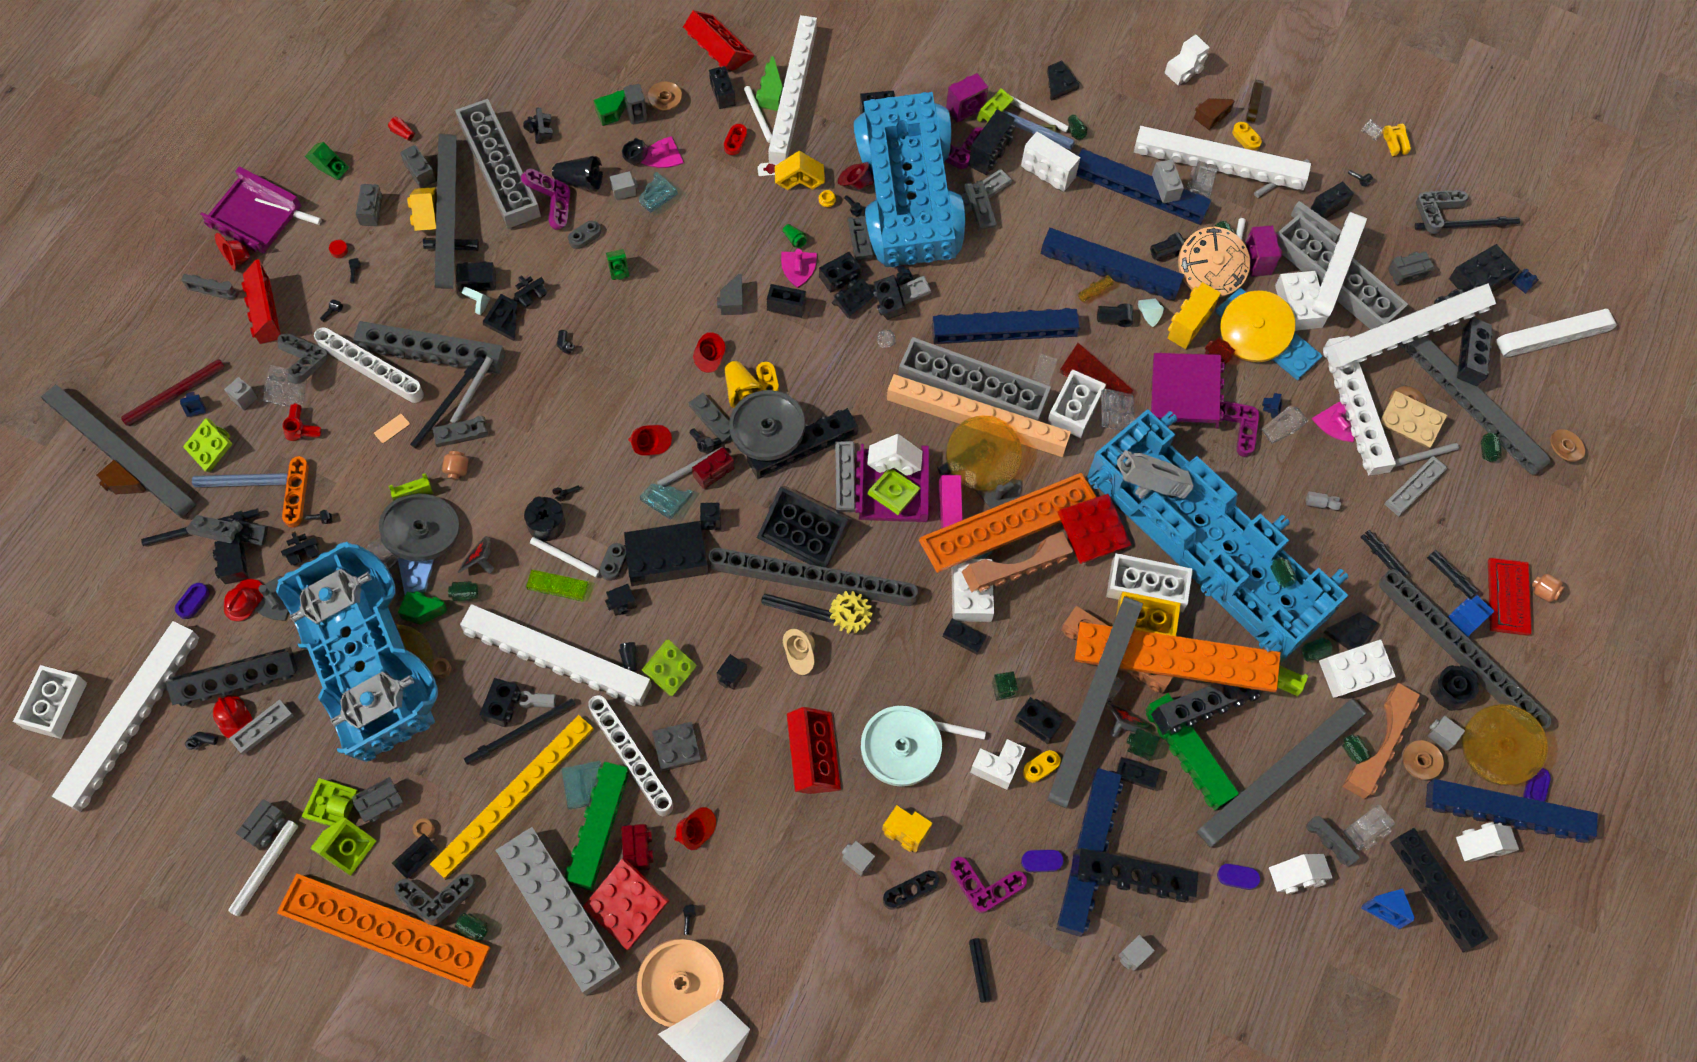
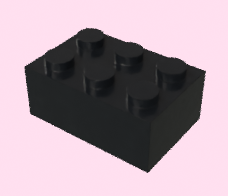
M998 109L995 111L971 145L969 167L985 175L995 168L997 159L1002 158L1006 146H1010L1014 139L1012 136L1016 128L1014 126V117Z
M1495 244L1457 266L1449 280L1458 290L1464 288L1466 291L1489 283L1491 291L1494 292L1511 282L1520 269Z

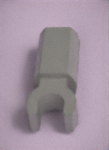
M1310 491L1307 493L1306 505L1329 507L1334 510H1339L1341 506L1339 497H1328L1327 494Z
M528 691L521 692L522 697H528L526 702L519 703L523 708L530 707L531 705H534V707L555 708L556 694L535 693L532 695Z

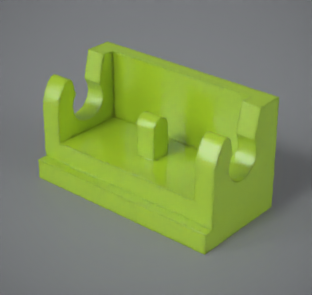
M1001 88L980 109L977 120L981 122L985 119L988 123L997 109L1003 112L1014 98Z
M426 473L422 474L423 478L397 487L389 485L393 500L411 494H434Z
M1279 665L1277 687L1299 696L1304 689L1308 674L1300 675Z

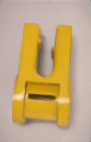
M1401 123L1393 127L1390 125L1385 126L1383 136L1392 157L1397 156L1400 150L1403 155H1407L1411 147L1405 125Z

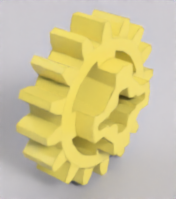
M845 591L843 595L838 594L836 600L834 599L831 603L832 606L829 612L833 614L830 616V619L836 620L834 626L840 625V631L845 628L848 634L851 630L856 634L859 629L863 631L866 625L870 623L872 613L868 611L872 607L871 605H866L868 599H861L862 594H859L857 597L854 591L850 595Z

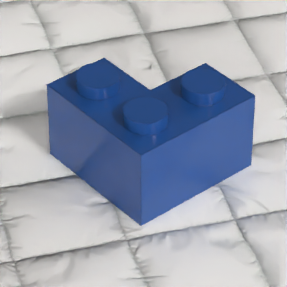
M1476 595L1472 600L1468 597L1447 618L1468 637L1494 610Z

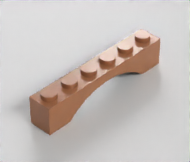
M1060 532L1043 540L1034 555L1024 562L1002 564L984 559L968 565L962 571V574L971 593L978 590L981 593L990 589V586L994 584L998 587L1006 583L1008 579L1014 581L1022 577V574L1031 575L1038 571V568L1044 570L1051 567L1052 563L1057 562V564H1061L1068 560L1067 556L1073 550L1064 533Z
M1397 683L1392 688L1384 703L1387 729L1382 746L1375 756L1357 764L1350 770L1342 787L1363 799L1376 792L1378 788L1376 782L1378 778L1381 779L1385 774L1387 768L1384 766L1387 761L1390 762L1395 754L1393 748L1401 742L1403 738L1401 732L1403 728L1406 729L1410 724L1411 718L1409 716L1411 712L1414 713L1418 708L1419 702L1417 700L1420 694L1400 683Z

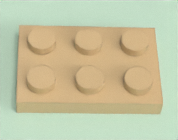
M1395 391L1380 422L1382 427L1430 449L1447 415Z

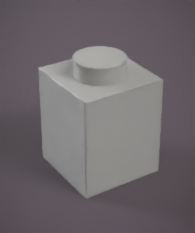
M630 171L610 176L611 188L616 201L636 196L635 188H638L636 178H632Z
M239 377L224 389L230 399L242 410H245L258 399L252 388Z
M1444 716L1440 720L1435 719L1429 726L1431 731L1427 736L1448 751L1456 744L1465 730Z
M857 841L852 845L849 843L842 851V861L861 877L875 860V856Z
M1139 934L1118 956L1121 958L1120 962L1127 969L1131 968L1134 971L1155 950Z

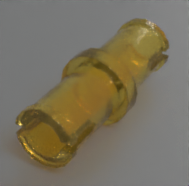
M1107 275L1079 292L1078 297L1081 302L1084 303L1093 296L1100 295L1101 291L1112 286V278Z

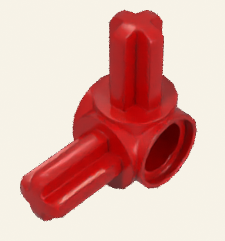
M297 403L291 404L289 416L285 418L282 424L285 438L289 441H296L301 439L302 436L319 438L321 436V427L303 425V422L300 420L302 406Z

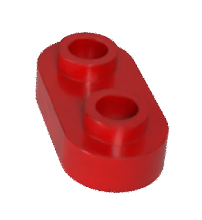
M743 124L733 125L724 141V151L728 155H737L743 147L747 138V128Z

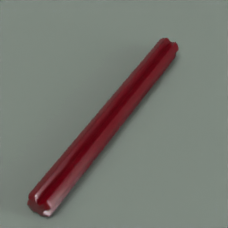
M220 359L215 360L121 416V420L126 426H129L225 368L224 364Z

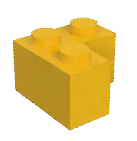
M798 151L775 165V183L786 190L799 183L813 190L825 183L824 165L805 153Z
M436 187L414 189L410 197L407 198L408 207L412 209V215H410L411 225L414 226L415 231L436 229Z
M896 805L883 824L882 830L887 838L891 840L896 839L902 843L901 846L905 850L917 853L929 835L933 823L917 812L911 815Z

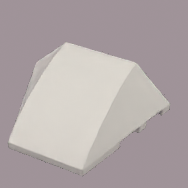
M718 999L658 1035L686 1062H736L750 1028Z

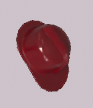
M869 163L855 164L846 168L840 174L838 184L841 186L850 185L857 190L872 185L874 180L872 178L873 174L868 168Z

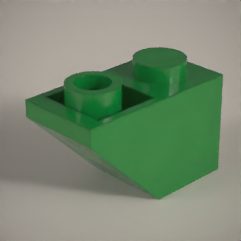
M624 90L593 100L595 111L602 126L619 121L626 108Z
M324 142L315 144L305 155L318 170L336 180H339L349 169V166Z
M624 250L607 252L606 257L611 279L621 280L629 277Z
M407 591L398 614L402 620L421 625L445 614L448 609L440 598L433 597L431 599L425 597L420 592L415 591L411 593Z

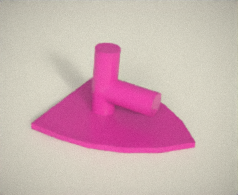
M672 136L651 145L648 148L646 158L641 162L655 168H669L684 164Z
M796 249L795 252L781 251L783 272L787 279L795 287L799 288L812 276L816 267L817 253L802 252L801 249Z
M1340 401L1312 418L1317 426L1331 437L1342 441H1354L1351 433V423L1346 419V409Z

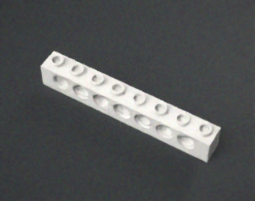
M1350 336L1328 339L1323 348V354L1329 362V371L1333 374L1334 385L1340 394V402L1345 406V416L1351 423V433L1356 439L1357 450L1361 453L1363 467L1367 470L1368 476L1389 473L1396 463L1360 364L1356 363L1355 360L1347 368L1341 369L1340 366L1332 368L1325 349L1328 346L1350 338Z

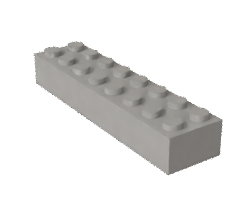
M485 99L456 109L455 112L460 127L507 228L541 217L538 203L530 187L524 185L521 180L523 172L489 100Z
M1299 214L1277 232L1278 247L1281 248L1282 255L1302 272L1316 271L1321 287L1337 244L1304 216ZM1352 258L1336 301L1370 330L1398 319L1405 311L1408 303Z
M912 337L898 372V376L1037 421L1040 419L1051 389L1048 385Z
M533 827L496 849L502 862L585 996L622 972Z

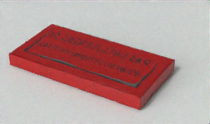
M1489 558V606L1494 610L1489 616L1490 631L1529 636L1531 634L1528 562Z

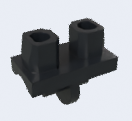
M536 107V115L533 117L529 116L523 122L524 129L529 131V133H535V142L537 144H541L542 139H551L553 135L552 128L544 127V125L550 126L551 114L542 113V108Z
M521 275L518 277L520 283L515 285L519 291L514 293L515 297L513 299L527 308L533 303L532 298L529 296L531 293L535 292L539 299L546 296L547 290L544 286V279L540 277L533 281L531 276L525 279Z
M296 531L292 532L293 538L286 542L288 546L296 545L281 551L282 556L287 558L291 566L302 562L299 552L305 550L309 559L319 556L317 547L319 542L317 539L312 538L301 543V541L307 539L306 534L298 536Z

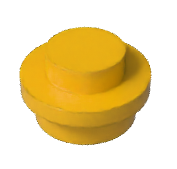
M824 190L819 195V203L824 207H831L836 202V196L830 190Z

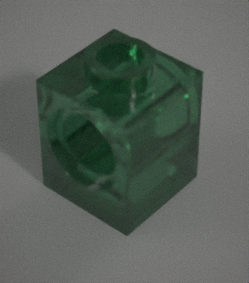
M1014 671L994 674L992 685L996 701L1015 698L1018 687Z
M1136 729L1135 733H1130L1126 743L1129 744L1127 751L1150 761L1160 737L1142 729Z

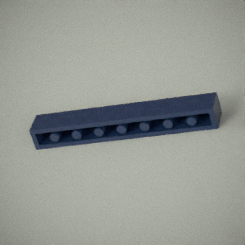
M1081 150L1077 177L1198 225L1202 224L1212 199L1191 192L1188 189H1183L1180 200L1163 203L1153 176L1112 161L1107 157L1094 154L1091 151Z
M1049 228L1040 253L1048 258L1057 259L1065 264L1077 266L1082 270L1094 272L1099 276L1111 278L1114 281L1128 284L1131 287H1136L1175 301L1185 275L1053 228Z
M1070 308L964 315L960 313L955 315L940 314L932 318L934 344L1077 337L1080 328L1077 309Z
M1099 768L1096 770L1076 850L1084 848L1107 852L1109 840L1106 838L1107 833H1111L1114 825L1111 817L1112 813H1116L1119 802L1115 800L1117 794H1121L1123 782H1120L1122 775ZM1093 863V870L1098 873V867ZM1070 870L1056 930L1079 937L1088 931L1090 920L1087 919L1088 912H1092L1095 900L1092 899L1093 891L1097 892L1099 885L1097 881H1078V877L1071 876Z
M1433 779L1427 784L1426 807L1432 808L1434 812L1443 813L1446 811L1453 813L1457 817L1470 816L1476 821L1489 820L1493 821L1494 824L1512 825L1515 829L1519 830L1531 829L1538 834H1555L1557 838H1574L1580 843H1587L1597 837L1598 813L1438 779Z

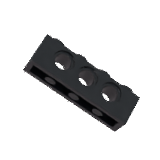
M1472 317L1462 330L1457 378L1474 386H1478L1481 381H1485L1489 375V353L1492 348L1490 342L1493 337L1491 324Z

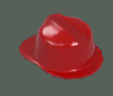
M215 234V241L221 254L234 271L236 266L243 264L250 258L246 247L240 241L225 240L221 234Z
M707 332L699 339L694 350L693 359L695 365L701 371L712 373L719 367L726 349L722 337L714 332Z
M646 425L636 428L632 432L631 437L628 438V441L631 442L632 449L638 455H658L668 450L671 445L672 436L669 429L663 425Z
M246 579L228 591L224 598V613L226 617L236 622L247 619L263 598L259 591V586L263 584L256 579Z
M219 697L214 705L213 718L222 734L227 738L233 736L253 720L244 702L239 697Z
M700 807L688 817L680 820L676 826L674 840L680 842L689 850H697L714 833L716 818L712 810L707 807Z

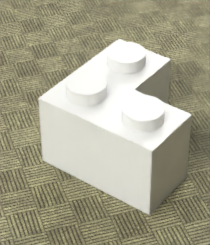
M1194 35L1183 43L1180 54L1167 63L1165 74L1178 86L1183 82H1188L1193 75L1201 73L1204 69V63L1208 57L1207 54L1210 47L1197 35Z
M896 434L869 445L867 465L879 473L896 468L907 476L921 470L923 451L901 435Z
M1007 739L999 757L980 748L970 773L1007 790L1026 747Z
M1486 823L1481 825L1482 829L1465 830L1462 832L1463 835L1456 837L1463 859L1467 862H1474L1489 856H1502L1519 850L1511 826H1503L1502 823Z
M1303 854L1269 867L1277 892H1286V894L1299 891L1298 887L1304 886V888L1323 886L1326 884V880L1332 878L1324 854Z

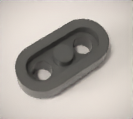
M587 221L573 230L568 236L570 246L574 249H581L598 238L601 234L599 223Z
M614 543L610 545L603 558L600 573L602 578L607 581L615 580L624 565L626 548L622 544ZM615 550L620 551L618 554L613 553ZM608 567L613 568L611 571L606 570Z

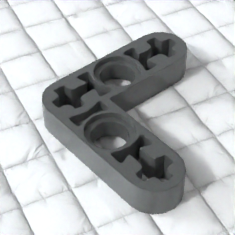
M1461 190L1420 193L1416 205L1427 231L1433 234L1440 233L1444 220L1439 208L1463 207L1468 198L1467 193Z
M281 334L278 336V348L300 358L288 369V380L291 383L299 384L304 382L327 361L326 349L291 334Z
M461 874L434 899L429 897L409 879L398 881L395 884L394 891L397 898L429 925H437L474 891L475 883L471 875ZM462 883L469 884L467 887L461 886ZM408 888L411 895L409 896L408 893H406L405 891L401 892V889ZM453 895L455 897L451 903L443 902L446 896ZM417 898L425 899L422 905H413ZM431 912H432V913H437V915H436V916H433V915L430 916L429 913H431Z

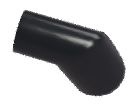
M559 330L557 347L566 354L572 353L575 347L573 343L570 344L567 341L568 332L566 330Z
M197 732L186 740L185 746L187 749L192 750L205 743L216 745L218 735Z

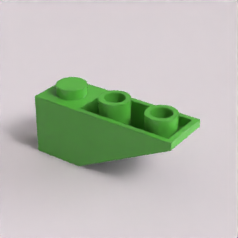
M771 56L770 62L766 63V74L761 78V89L757 90L756 99L759 102V107L778 111L783 87L775 59Z

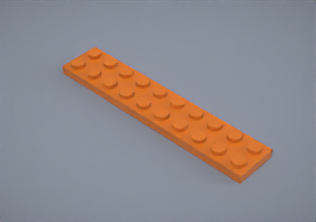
M1079 473L920 537L919 542L936 572L939 573L1061 522L1057 513L1060 509L1096 498V495L1083 474Z
M1080 622L1074 662L1098 665L1112 626ZM1133 630L1119 668L1276 692L1280 652L1271 650L1267 652L1264 649Z
M297 873L277 911V914L471 989H473L491 949L489 946L437 926L429 925L416 918Z

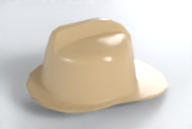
M790 629L786 631L783 636V645L791 669L799 675L810 673L815 663L813 654L815 642L813 637L804 630Z

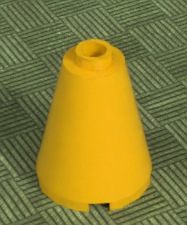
M732 361L725 367L728 398L731 407L735 408L743 398L752 393L764 391L759 382L740 362Z

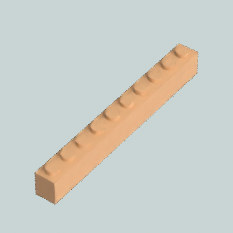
M895 374L892 377L887 392L888 401L1060 457L1064 455L1071 431Z

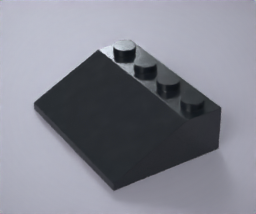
M780 486L757 538L809 565L827 568L853 519L787 486Z
M700 521L624 532L631 586L708 575Z

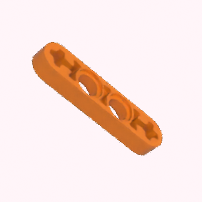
M301 456L292 458L288 469L282 519L291 528L301 524L304 510L309 465L305 458ZM299 463H302L303 466L299 467L300 474H298L296 466H299ZM296 479L302 480V483H301L300 486H298V487H293V486H292V483H293L294 480H296ZM292 497H299L298 503L290 504ZM292 513H294L296 518H293L292 521H290L288 518H291Z

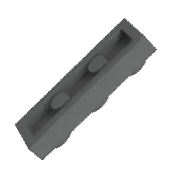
M704 393L688 402L689 407L717 438H720L722 444L729 441V421Z

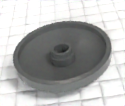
M764 390L746 396L735 406L730 416L729 430L733 443L746 456L757 460H775L788 455L799 445L805 432V419L800 405L792 397L779 391Z
M411 494L394 500L384 509L379 520V534L384 546L394 555L410 561H427L442 556L455 544L459 533V521L454 509L444 500L428 494Z

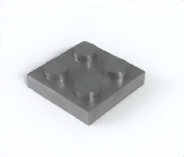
M692 722L652 731L661 771L701 762Z

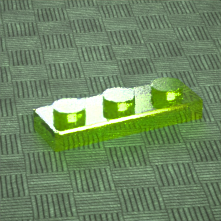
M531 569L526 589L583 602L589 584L588 581Z

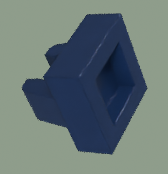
M1524 269L1511 283L1526 294L1539 279H1537L1536 275H1532L1528 269Z
M194 392L187 393L186 398L180 399V404L187 417L206 413V407L199 394L195 395Z
M1274 393L1273 398H1264L1263 411L1271 413V418L1279 419L1283 404L1282 394Z

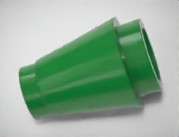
M790 224L784 226L783 233L793 247L802 248L807 243V237L804 232Z

